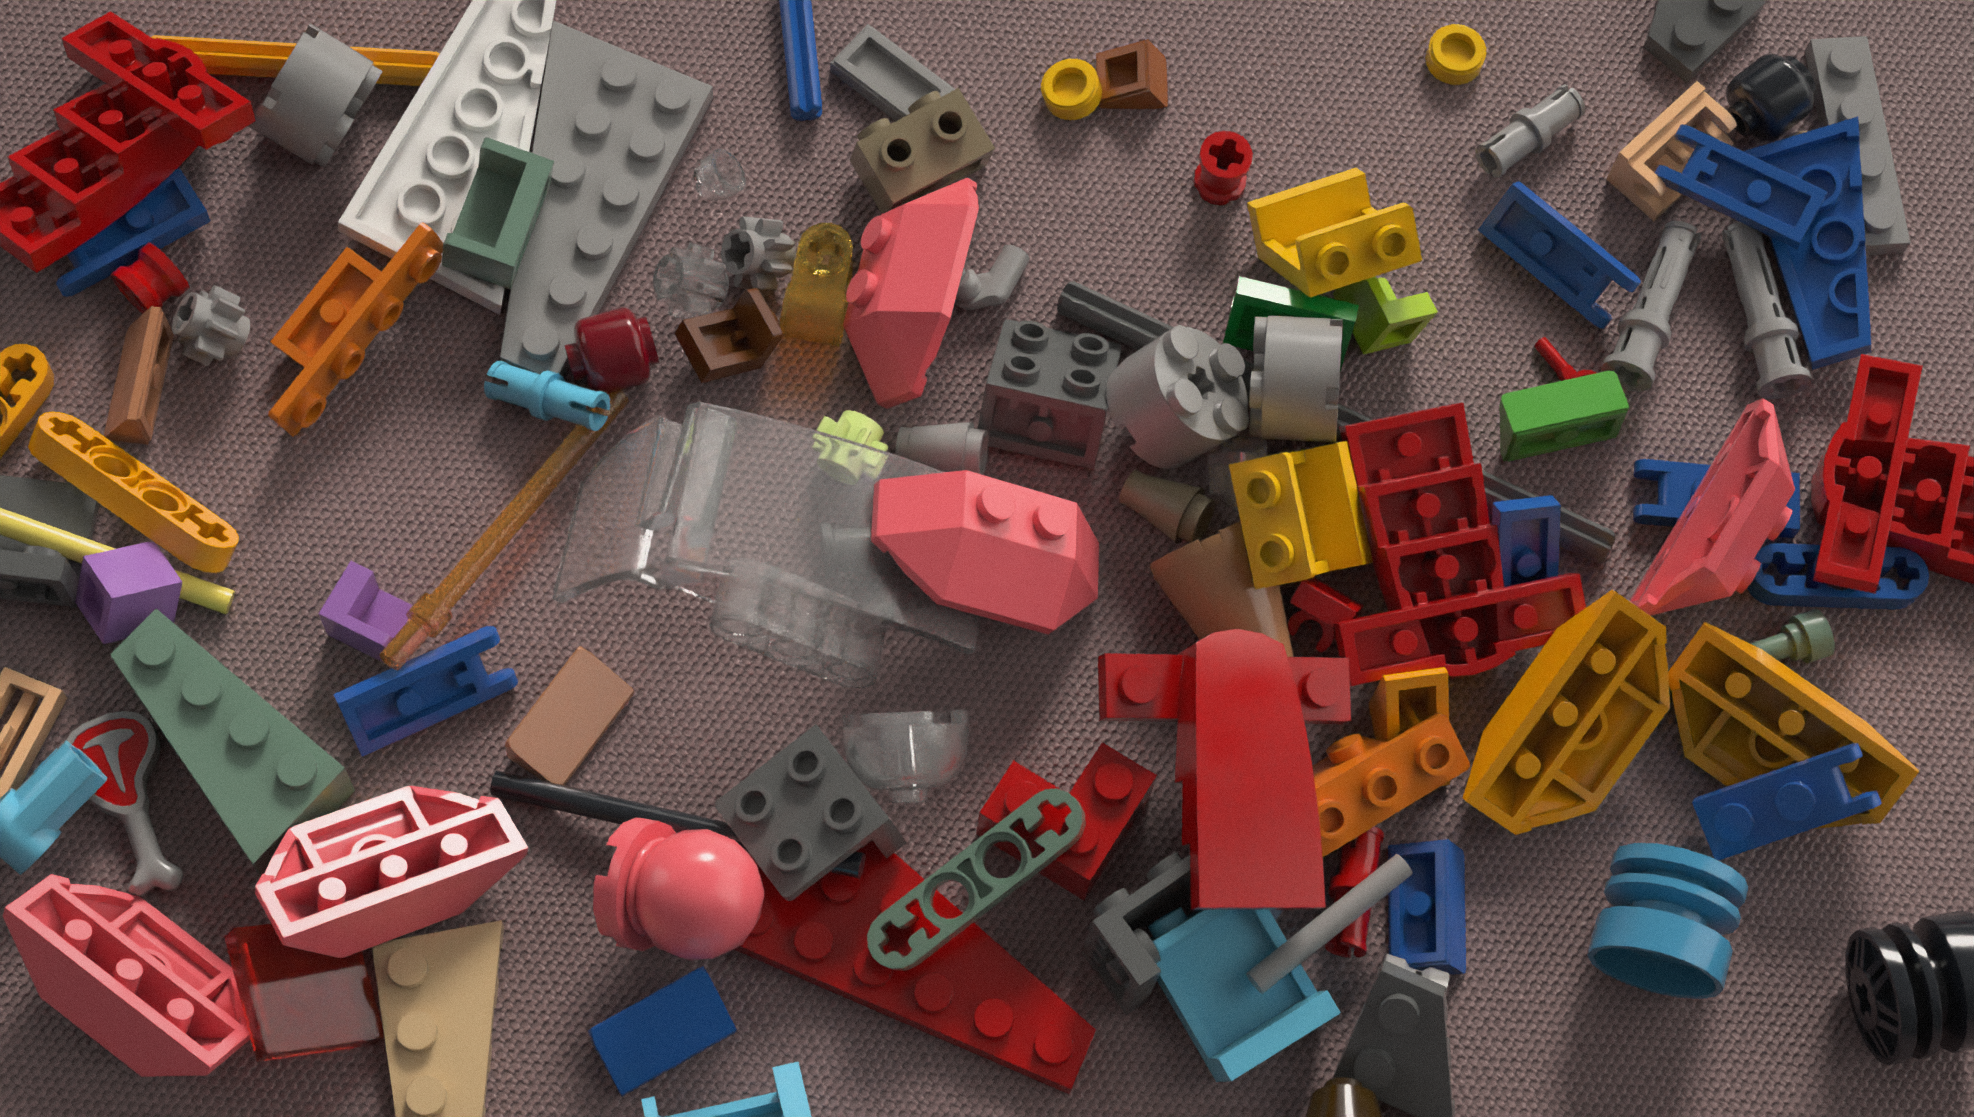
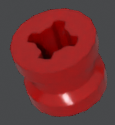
M149 242L138 251L137 261L129 267L120 266L110 275L120 292L141 314L151 306L161 307L162 309L163 303L171 296L180 297L190 288L187 280L175 264L159 248Z

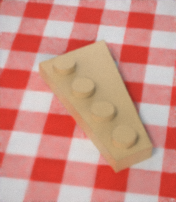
M502 920L391 940L372 947L396 1117H485L488 1073H490L492 1055L491 1039L494 1009L497 1004L500 950L502 949L504 935Z

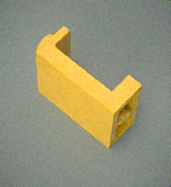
M1358 168L1247 202L1258 258L1308 297L1320 295L1422 261L1413 208L1406 203H1400L1378 211L1371 207L1366 175Z
M1347 441L1229 464L1255 590L1307 580L1318 574L1373 562Z

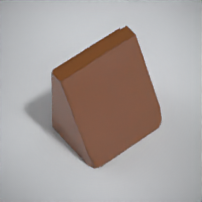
M1149 39L1096 53V72L1102 87V97L1098 105L1101 109H1160L1168 107L1166 58Z

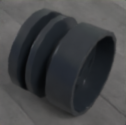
M1960 910L1922 917L1914 924L1913 929L1899 922L1890 923L1882 930L1875 927L1858 929L1849 937L1845 952V976L1849 1001L1860 1034L1867 1048L1877 1061L1889 1066L1904 1063L1911 1057L1919 1060L1929 1058L1937 1052L1939 1045L1942 1049L1952 1053L1974 1049L1973 913Z

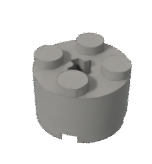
M310 23L273 82L264 102L255 113L256 122L248 127L311 165L315 162L325 167L383 71L373 66V61Z
M1288 316L1255 317L1253 353H1255L1254 371H1251L1249 408H1251L1250 437H1261V439L1336 443L1342 319Z
M1182 325L1175 326L1127 357L1120 366L1112 371L1106 388L1110 416L1117 430L1124 425L1126 426L1129 433L1136 440L1129 447L1141 459L1162 469L1181 467L1232 438L1248 426V398L1241 376L1245 371L1244 360L1239 351L1230 344L1224 343L1220 345L1216 340L1200 330Z

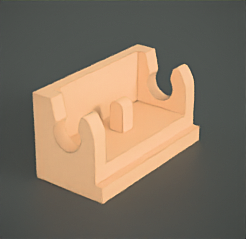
M1698 81L1619 152L1606 179L1653 221L1683 195L1666 187L1662 179L1655 174L1658 165H1664L1682 173L1694 151L1693 148L1675 138V134L1681 124L1691 126L1731 146L1734 144L1726 133H1730L1737 126L1736 121L1727 110L1705 92L1706 88Z

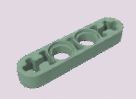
M1045 789L1035 794L881 913L873 921L867 934L868 948L872 957L881 965L896 971L909 970L921 964L1075 845L1082 837L1086 826L1085 813L1081 804L1070 793L1060 789ZM1051 804L1060 810L1068 805L1072 811L1065 818L1069 830L1061 836L1053 830L1042 834L1035 841L1045 850L1034 858L1029 844L1014 832L1013 829L1024 822L1026 830L1032 833L1045 821L1044 815L1041 812L1044 806ZM1007 841L1018 847L1021 853V863L1014 875L999 879L988 873L985 866V856L992 845ZM955 881L961 883L966 888L969 895V903L962 915L946 919L936 913L933 906V897L940 885ZM919 902L924 916L932 924L939 927L940 932L930 938L928 929L922 927L908 939L912 951L904 957L896 951L886 954L883 947L890 941L886 929L894 924L904 930L918 921L919 918L910 912V908Z

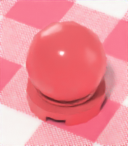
M636 817L623 822L610 836L606 844L617 847L611 859L607 877L595 876L593 911L600 934L613 937L618 947L645 951L656 946L663 951L690 961L713 959L743 945L761 916L764 888L757 865L749 853L733 839L708 829L684 830L676 833L671 825L656 820Z

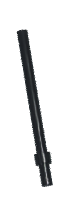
M496 771L491 781L490 793L492 796L619 825L638 817L671 825L676 833L684 830L708 829L735 840L748 852L728 823L502 771ZM856 851L830 872L860 879L865 867L866 854Z

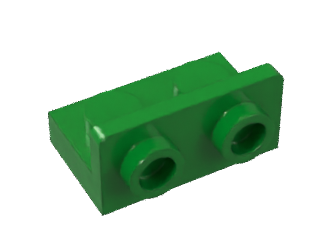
M1240 276L1231 304L1222 344L1227 343L1234 347L1253 351L1255 317L1288 316L1342 319L1341 371L1355 326L1359 305L1320 295L1308 297L1299 290Z

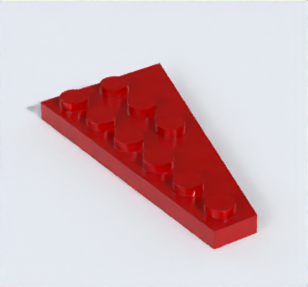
M872 841L863 849L861 847L857 850V852L866 854L865 867L860 879L828 872L792 901H786L754 860L764 888L761 916L743 945L733 950L1070 1094L1096 1029L975 923L968 926L921 964L909 970L896 971L881 965L872 957L868 948L867 934L873 921L925 880L895 853L886 859ZM935 891L933 906L938 915L946 919H952L963 914L939 891ZM919 902L910 908V912L919 918L918 921L904 930L894 924L886 929L890 938L888 944L883 947L886 954L896 951L904 957L912 951L908 939L922 927L928 929L930 938L940 932V928L932 924L924 916Z

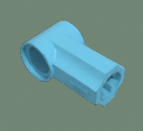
M67 740L59 748H56L16 791L11 788L0 798V858L19 875L24 873L39 859L61 834L59 828L107 781V777L85 753Z

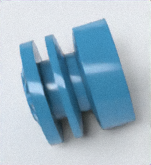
M1632 843L1619 846L1613 854L1610 865L1613 876L1606 882L1604 888L1607 901L1614 907L1603 909L1597 916L1587 953L1591 964L1610 977L1649 992L1692 999L1718 996L1724 989L1733 952L1730 942L1722 935L1731 934L1739 927L1741 916L1738 909L1745 903L1748 891L1745 878L1732 867L1710 856L1685 848L1658 843Z

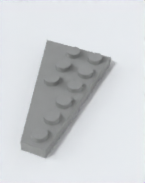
M553 20L532 151L536 155L553 160V172L550 188L510 291L500 354L501 361L538 374L549 370L559 373L563 378L565 377L570 365L564 345L575 342L574 326L578 320L599 313L713 99V86Z

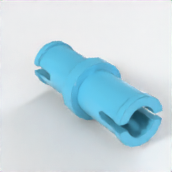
M501 360L493 363L487 372L488 376L508 382V385H498L485 381L484 392L486 397L529 409L531 415L535 418L548 421L555 417L584 426L592 431L599 430L607 420L608 416L586 410V406L610 410V398L607 393L567 383L559 373L547 370L538 374L509 365Z

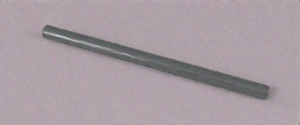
M1075 281L1068 282L1061 292L1057 303L1059 314L1137 350L1173 328L1162 321ZM1244 360L1245 371L1241 376L1246 387L1249 402L1251 371H1254V364ZM1338 403L1336 442H1342L1340 426L1373 419ZM1482 470L1488 513L1491 515L1492 502L1539 497ZM1561 507L1559 546L1597 564L1603 563L1612 549L1616 534L1613 530Z

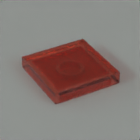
M272 924L236 927L224 936L256 1062L372 1046L385 1038L362 951L344 958H337L284 946Z

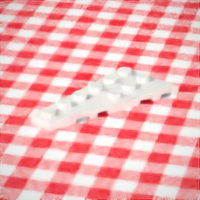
M472 0L339 219L338 231L391 259L422 222L432 228L444 243L447 233H453L476 174L480 148L484 138H491L519 149L530 151L557 0ZM441 260L437 271L430 278L431 280L500 315L505 287L442 266Z

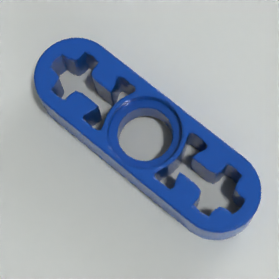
M1773 543L1762 547L1754 559L1761 562V565L1747 590L1759 602L1772 606L1898 610L1910 606L1925 590L1929 581V571L1924 560L1914 551L1901 547H1886L1876 594L1850 588L1840 591L1830 588L1826 583L1813 581L1820 545ZM1770 563H1774L1777 565L1778 573L1792 576H1788L1781 586H1777L1773 576L1763 574V572ZM1805 563H1807L1808 567L1805 576L1797 575L1805 566ZM1892 567L1897 568L1899 577L1909 579V582L1902 590L1897 589L1895 580L1881 578Z

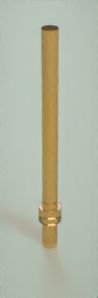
M619 390L608 394L610 410L599 407H592L589 410L608 416L603 427L597 431H592L577 424L431 594L423 593L406 613L408 618L406 624L379 654L386 665L399 671L428 636L431 638L438 636L453 618L451 609L629 403L628 397L623 391Z

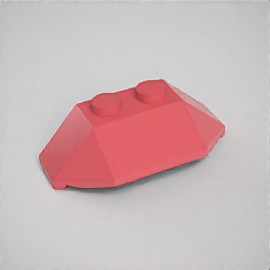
M969 178L960 180L874 217L867 224L862 234L861 247L863 248V253L858 271L847 288L846 300L849 304L843 327L877 404L886 409L921 397L927 382L926 370L936 358L949 324L979 211L978 196L976 194L977 183Z
M1762 398L1746 406L1629 600L1650 616L1730 597L1734 591L1740 594L1743 593L1751 584L1760 568L1761 562L1754 558L1766 538L1774 541L1788 523L1792 515V509L1786 505L1793 495L1795 487L1775 408L1772 403Z
M968 470L880 479L874 484L871 542L883 553L888 551L901 570L936 604L1049 635L1098 599L1099 542L1076 502Z
M407 786L290 827L272 856L265 873L258 880L255 886V894L284 946L344 958L462 914L527 855L528 846L499 798L481 796L478 800L451 791Z
M50 874L5 907L3 912L4 921L40 998L141 1077L207 1076L251 1039L254 1029L252 1021L248 1017L247 1000L240 973L142 897L97 885L70 884L69 878Z

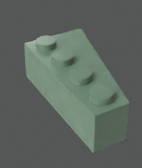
M155 609L110 654L125 680L260 877L265 873L272 856L290 827L335 812L355 791L345 767L158 609Z

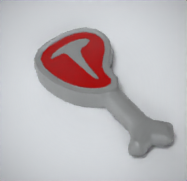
M129 711L108 713L83 723L71 732L67 741L85 753L107 777V781L88 801L100 811L119 819L125 827L137 862L135 875L128 884L127 891L132 895L142 897L154 888H160L168 892L177 890L184 874L181 868L167 861L162 855L149 817L150 801L147 794V782L159 760L161 749L157 730L146 717L137 712Z

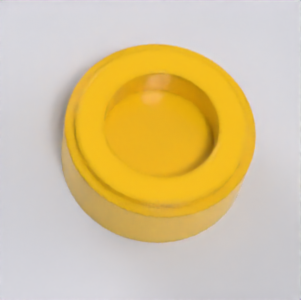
M1460 24L1446 25L1438 29L1431 37L1425 55L1426 65L1430 73L1441 82L1450 85L1466 84L1475 79L1480 73L1486 58V45L1482 37L1472 28Z
M1065 59L1055 63L1046 71L1041 82V93L1048 110L1054 116L1064 120H1077L1088 116L1096 109L1102 97V87L1096 70L1088 62L1080 59Z

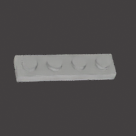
M1867 36L1811 39L1805 49L1808 70L1815 82L1813 95L1820 128L1858 116L1866 256L1904 253L1911 242Z

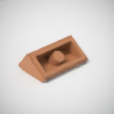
M151 306L129 326L126 332L104 436L109 440L147 445L152 440L174 337L161 307Z
M579 646L507 739L505 749L508 758L542 781L565 786L635 693L634 689L591 652Z

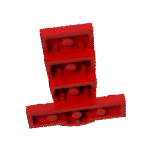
M111 11L64 36L61 39L67 58L106 84L53 109L59 130L7 156L14 176L0 183V247L38 273L100 233L133 208L166 180L198 146L207 150L216 144L229 140L233 134L256 122L251 101L210 76L202 59L191 49L173 41L160 38L153 39Z
M1861 354L1847 420L1840 425L1830 440L1811 479V504L1817 523L1824 526L1813 581L1876 594L1886 547H1901L1917 553L1924 560L1929 571L1974 584V457L1968 456L1970 445L1908 438L1922 365Z
M1463 402L1339 427L1342 442H1348L1373 559L1372 563L1388 608V612L1333 623L1339 657L1349 658L1350 686L1381 680L1383 675L1445 667L1448 671V679H1461L1499 666L1513 657L1515 651L1545 645L1559 626L1586 608L1580 573H1569L1504 587L1497 525H1491L1489 521L1481 463H1474Z
M1241 629L1214 632L1177 655L1104 653L1098 656L1099 721L1177 722L1175 783H1183L1182 846H1190L1191 910H1316L1326 908L1318 804L1305 724H1344L1351 721L1349 658L1287 657L1284 644L1262 633Z

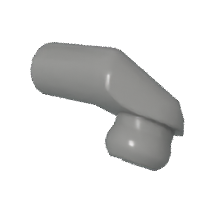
M1004 245L989 272L976 274L974 270L970 269L965 272L963 269L954 304L970 311L1006 302L1029 263L1030 258L1028 254L1014 245Z

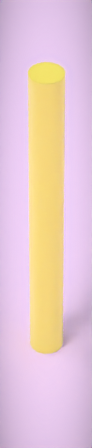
M0 508V535L31 546H42L56 550L63 557L82 563L83 556L115 549ZM175 570L182 580L179 598L223 614L228 613L235 595L234 590Z

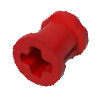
M1231 131L1215 132L1208 136L1200 147V163L1195 170L1193 183L1199 191L1200 197L1210 204L1226 205L1231 201L1238 200L1245 190L1246 174L1252 164L1253 152L1250 144L1243 136ZM1219 166H1220V167H1225V168H1227V170H1222V169H1219L1218 167H1219Z

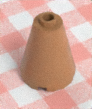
M1241 522L1218 530V534L1202 541L1198 539L1150 564L1154 580L1199 640L1214 632L1241 629L1262 633L1284 644L1287 657H1294L1280 586L1276 585L1255 590Z

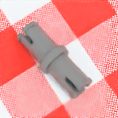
M1564 84L1556 88L1551 95L1533 108H1522L1514 113L1507 127L1476 147L1475 155L1481 168L1487 174L1492 173L1493 177L1497 178L1502 176L1507 169L1529 153L1537 154L1545 150L1551 144L1552 136L1585 114V104L1582 97L1574 88L1568 90V85Z

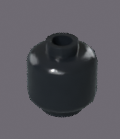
M1777 54L1761 56L1736 75L1727 86L1726 98L1729 107L1726 110L1737 123L1734 129L1745 137L1753 135L1763 141L1779 139L1807 117L1813 109L1815 82L1809 70L1795 57H1782Z

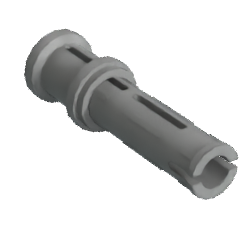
M1670 221L1664 226L1660 243L1645 276L1636 304H1634L1632 310H1629L1620 317L1617 325V331L1620 336L1614 352L1604 358L1601 365V372L1614 371L1617 374L1621 387L1624 390L1643 392L1653 386L1656 375L1653 366L1659 351L1667 347L1671 339L1672 332L1668 323L1669 316L1682 288L1692 257L1701 241V233H1696L1697 228L1689 223Z
M1741 222L1728 226V230L1722 231V239L1730 258L1732 272L1747 318L1748 329L1745 331L1743 342L1745 349L1749 353L1754 354L1760 376L1756 384L1758 395L1766 399L1789 397L1803 391L1812 382L1810 371L1802 367L1795 341L1799 336L1797 326L1789 318H1785L1761 232Z

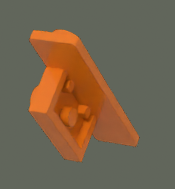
M424 222L420 223L382 272L353 250L346 247L270 341L279 351L304 368L268 413V417L292 437L296 436L302 427L307 428L318 420L326 407V397L341 379L349 378L358 370L364 360L367 346L379 331H386L398 320L404 307L403 301L418 283L421 284L429 280L437 271L442 260L443 242L432 228Z
M1435 713L1388 742L1361 736L1360 734H1353L1334 742L1326 749L1328 757L1312 765L1320 822L1322 856L1325 857L1469 769L1470 762L1446 715Z

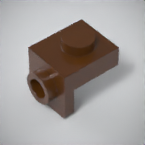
M758 288L745 290L731 309L682 320L674 333L701 383L761 369L783 337L775 313L768 307Z

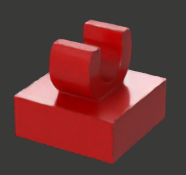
M1316 577L1302 580L1290 603L1301 608V610L1290 618L1288 622L1289 634L1292 636L1296 635L1305 620L1317 621L1322 627L1323 635L1315 649L1323 652L1336 639L1333 623L1357 618L1364 605Z

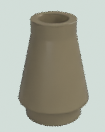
M1138 470L1132 471L1128 476L1119 498L1121 504L1133 509L1177 544L1183 540L1189 543L1200 540L1211 522L1216 506L1215 500L1205 496L1204 488L1149 476Z

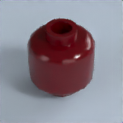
M626 307L581 318L574 326L575 342L564 345L574 381L586 378L591 390L602 391L607 394L647 382L651 374L650 366L659 363L646 316L637 319L635 314Z

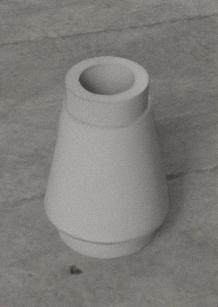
M973 422L913 426L912 428L900 427L896 441V462L908 464L911 467L931 473L968 470L984 475L989 448L988 431L986 429L974 428Z

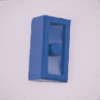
M1449 839L1388 845V860L1395 854L1400 855L1407 862L1413 873L1388 893L1389 954L1405 959L1410 968L1419 971L1431 967L1447 972L1449 975L1466 973L1465 857L1463 850Z
M702 966L588 1030V1035L620 1095L623 1097L736 1033L737 1029L705 967Z

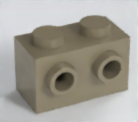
M959 88L942 97L938 91L928 93L909 106L908 111L910 114L892 124L888 118L880 119L864 128L857 135L859 141L856 142L850 162L882 214L956 183L986 167L995 147Z

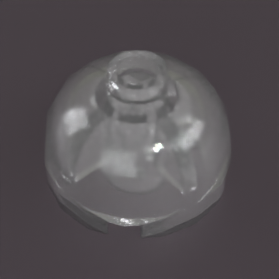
M950 710L951 723H949L948 711L842 715L843 744L846 760L858 779L866 786L879 790H889V803L927 802V789L948 784L960 772L964 764L969 743L968 710Z

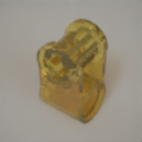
M818 223L809 227L802 234L791 282L787 285L782 305L779 327L782 330L783 337L840 346L844 332L843 323L849 303L846 300V292L853 276L852 241L849 234L842 227L833 223ZM823 255H832L828 264H820Z

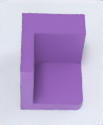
M140 543L83 556L75 603L101 642L107 644L126 639L155 609H158L174 623L182 580L156 543Z
M350 561L318 613L328 636L391 667L395 666L422 620V613L419 608L380 590L373 571L353 561Z

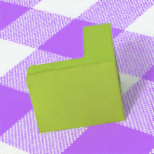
M1375 276L1338 288L1333 293L1336 300L1359 305L1352 333L1363 354L1412 343L1438 313L1428 292L1397 299L1387 279L1382 277L1377 278Z

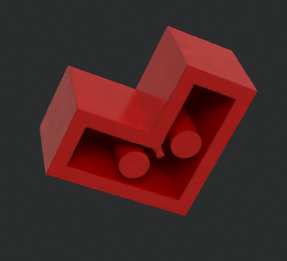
M1102 742L1069 792L1081 804L1085 813L1086 826L1082 837L1075 845L1038 873L1085 901L1149 800L1157 775ZM1013 760L979 812L976 835L980 837L1035 794L1045 789L1060 788ZM1051 804L1044 806L1041 812L1044 815L1045 821L1032 833L1026 830L1024 822L1013 829L1014 832L1029 844L1034 858L1045 850L1035 841L1037 838L1049 830L1055 831L1059 836L1069 830L1065 818L1072 811L1068 805L1060 810ZM1007 841L994 844V846L1021 862V853L1015 844Z

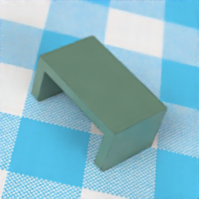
M484 138L480 148L478 168L453 233H447L443 243L442 266L511 289L550 188L554 161L491 138Z

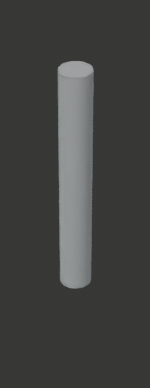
M1395 854L1248 971L1246 975L1252 985L1261 994L1266 992L1410 877L1413 873L1407 862L1400 855Z

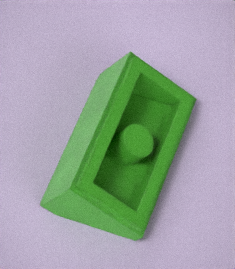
M1604 371L1503 394L1499 405L1500 454L1503 461H1514L1616 438L1629 410V405L1617 374L1614 371Z

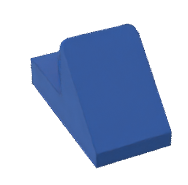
M1553 495L1492 502V525H1497L1504 587L1558 576L1561 505Z

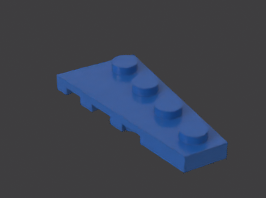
M1858 116L1743 151L1828 191L1798 250L1768 236L1812 370L1861 356V354L1871 353Z

